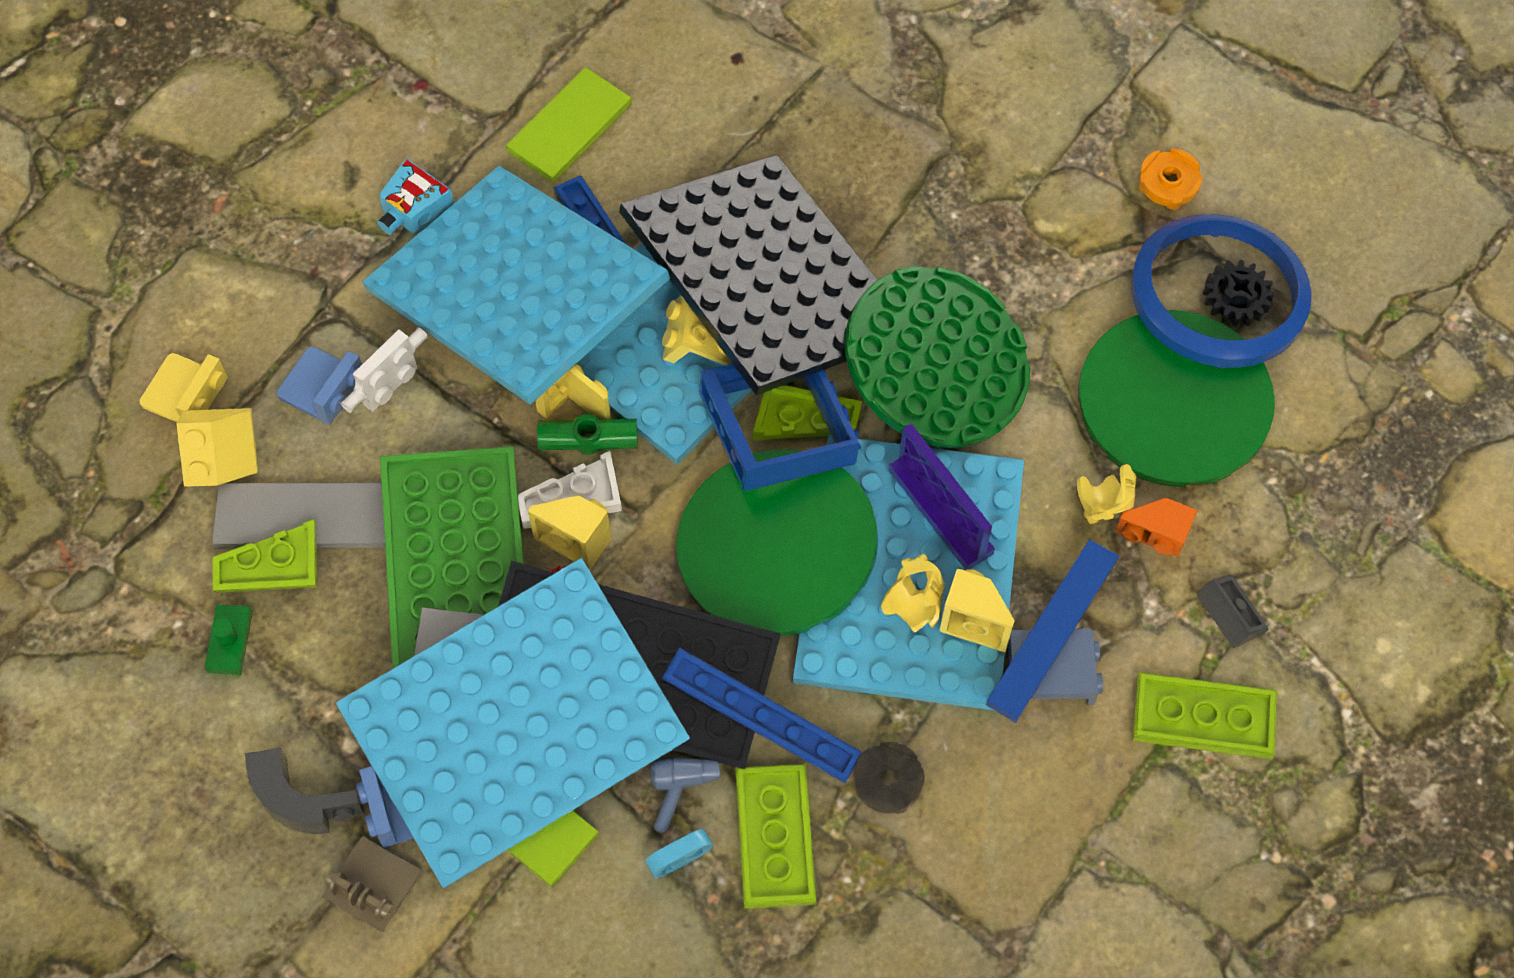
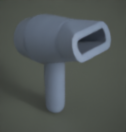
M667 758L653 761L650 770L652 785L655 790H667L654 825L657 832L664 833L668 830L683 788L709 783L720 778L718 761L688 758Z

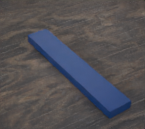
M1089 539L989 696L986 706L1015 723L1018 721L1115 566L1119 555Z
M678 648L661 678L842 783H846L862 754L861 751L681 648Z

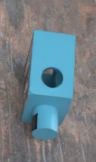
M406 158L380 192L379 199L385 214L377 221V224L388 235H391L400 225L411 233L418 234L454 204L451 189Z

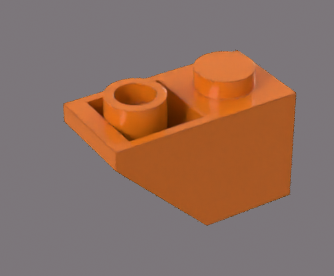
M1163 498L1123 512L1116 532L1122 534L1128 541L1149 545L1160 554L1178 557L1198 510L1171 499Z

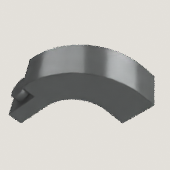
M281 748L245 753L247 776L255 795L265 810L282 825L303 833L325 834L330 833L329 819L343 822L352 820L355 815L364 814L363 804L357 789L319 796L305 795L293 789L289 782L287 758Z

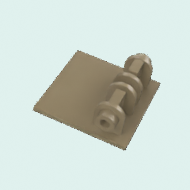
M362 836L338 873L331 871L327 876L325 883L329 886L322 897L383 933L422 870Z

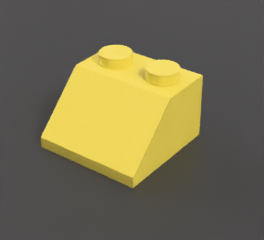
M252 408L185 410L176 425L184 487L220 485L258 472Z
M578 495L532 505L528 510L534 539L573 562L582 558L589 571L612 540L608 511L603 504L595 499L588 501Z
M957 569L944 606L939 632L1005 652L1015 620L992 580L975 570L967 569L964 571Z

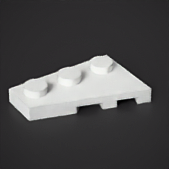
M608 451L600 455V460L587 466L583 463L574 467L573 473L560 479L551 478L518 494L523 529L531 528L528 510L532 505L578 495L588 501L590 499L599 501L605 506L608 513L622 511L611 452Z

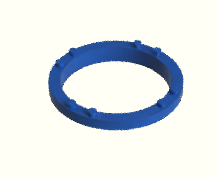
M1191 215L1162 226L1141 247L1131 276V294L1139 318L1153 336L1179 355L1202 364L1216 366L1219 369L1225 367L1256 366L1280 355L1300 335L1311 308L1310 281L1302 262L1295 252L1282 239L1266 228L1251 221L1229 215ZM1193 236H1226L1241 240L1265 253L1280 268L1291 291V314L1277 329L1253 339L1222 340L1200 334L1176 320L1162 305L1152 282V264L1157 256L1168 246Z

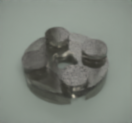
M883 742L879 746L865 750L858 758L854 769L853 781L856 796L869 808L881 813L900 814L905 812L908 807L917 801L924 785L925 774L920 762L917 760V755L907 746L897 742ZM888 770H893L895 772L894 778L898 779V782L885 785L879 774H886Z

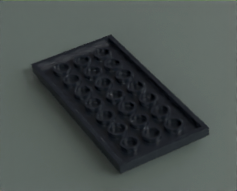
M511 561L499 606L556 572ZM598 584L690 737L688 741L674 748L673 751L745 769L755 732L661 678L678 648H681L765 696L781 634Z

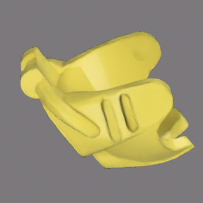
M1125 464L1120 467L1121 484L1114 475L1107 476L1099 486H1092L1085 476L1077 479L1078 496L1085 510L1083 516L1090 524L1098 523L1102 519H1113L1114 514L1134 507L1137 476L1132 471L1130 465Z
M924 554L918 555L914 559L905 558L901 561L903 567L898 573L897 581L883 598L881 603L882 611L885 615L897 614L913 632L918 631L927 623H929L932 629L939 620L942 608V594L945 583L941 572L935 564L928 561L927 556ZM926 572L928 581L924 590L916 589L910 578L911 574Z

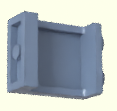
M1075 629L1031 700L1086 699L1087 705H1094L1098 694L1103 693L1102 673L1096 672V662L1100 661L1099 641H1094L1093 629ZM1031 630L1011 631L1007 645L1008 667Z

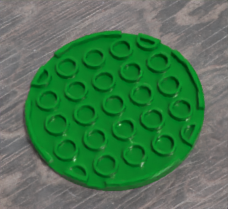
M919 265L897 269L871 284L853 307L845 333V354L850 375L858 392L870 409L882 421L900 434H902L904 427L912 423L928 445L944 448H960L986 441L999 433L1013 420L1025 401L1030 383V366L1028 365L1026 355L1027 345L1019 325L1014 324L1009 314L1005 311L1007 307L985 286L951 269L937 267L936 269L920 268Z
M1167 310L1180 323L1200 334L1222 340H1245L1228 326L1207 316L1187 311ZM1139 315L1123 320L1100 337L1084 362L1078 386V402H1080L1082 420L1093 442H1097L1107 454V458L1118 467L1128 464L1138 478L1165 486L1186 487V485L1201 483L1207 485L1229 477L1233 472L1248 464L1258 453L1270 431L1274 417V390L1264 362L1256 366L1225 367L1219 369L1216 366L1190 360L1172 351L1154 337L1139 318Z
M774 449L752 454L755 461L760 462L802 451ZM728 463L706 479L689 500L677 532V560L682 578L692 598L707 614L780 633V637L791 636L810 631L809 628L817 626L826 620L831 621L851 605V601L861 588L865 587L872 573L878 550V532L873 508L867 495L859 483L842 467L743 492L731 463Z

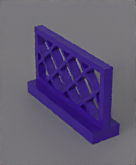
M912 423L904 427L902 430L899 459L890 463L888 470L964 569H971L992 556L995 552V548L989 541L992 525Z

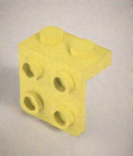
M680 296L676 300H672L666 310L668 323L667 330L662 338V345L664 346L663 360L674 364L687 353L692 352L723 365L732 364L684 298Z
M172 353L166 357L140 398V404L145 410L177 422L185 410H208L228 377L219 358L208 354L203 363L200 364Z
M577 363L535 400L537 412L546 419L568 398L598 419H611L607 389L599 381H591L586 377L582 368Z

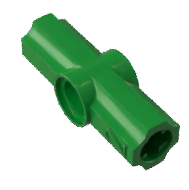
M583 414L575 420H538V450H578L582 454L592 455L600 451V449H637V419H598L594 415ZM585 432L595 433L591 437L581 436Z

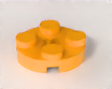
M1171 148L1170 152L1160 153V149L1149 154L1142 163L1138 187L1153 202L1166 206L1170 210H1177L1197 196L1202 184V176L1199 171L1200 165L1191 154L1183 150ZM1175 174L1176 179L1174 182L1168 181L1163 175L1170 176Z

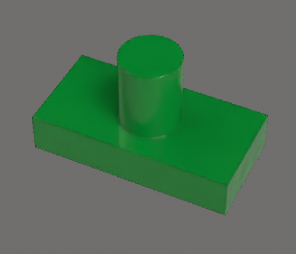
M216 604L204 667L207 673L242 675L253 614L251 607Z

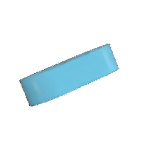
M699 829L654 852L646 859L645 863L652 876L660 878L705 855L714 845L705 829Z

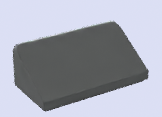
M1231 574L1210 580L1197 593L1198 598L1233 648L1239 647L1269 630L1267 624Z

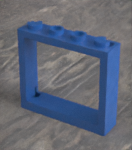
M733 364L701 371L699 393L743 492L856 464L858 450L861 449L858 441L859 433L857 430L852 429L848 410L844 405L841 406L837 398L836 386L833 381L828 380L825 370L804 377L835 444L760 462L755 461L725 395L749 389V385Z

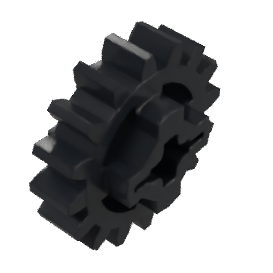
M1229 260L1226 261L1224 269L1217 265L1213 274H1208L1202 293L1206 295L1204 305H1213L1210 314L1212 316L1218 313L1221 314L1222 323L1232 319L1233 326L1237 327L1239 321L1243 320L1246 326H1250L1253 318L1261 321L1264 313H1268L1275 293L1270 290L1273 282L1271 280L1264 281L1265 271H1260L1259 273L1254 271L1256 264L1253 263L1247 268L1244 267L1243 260H1240L1237 266H1233Z

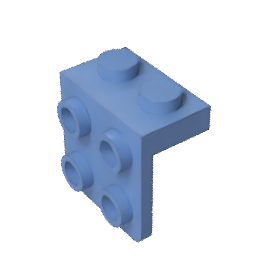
M309 347L277 390V396L279 400L330 425L337 414L343 409L341 402L354 391L355 379L353 373L362 365L360 357L347 351L342 360L316 347Z
M373 767L360 769L362 782L356 785L362 804H369L371 815L365 816L370 836L377 835L383 848L414 839Z

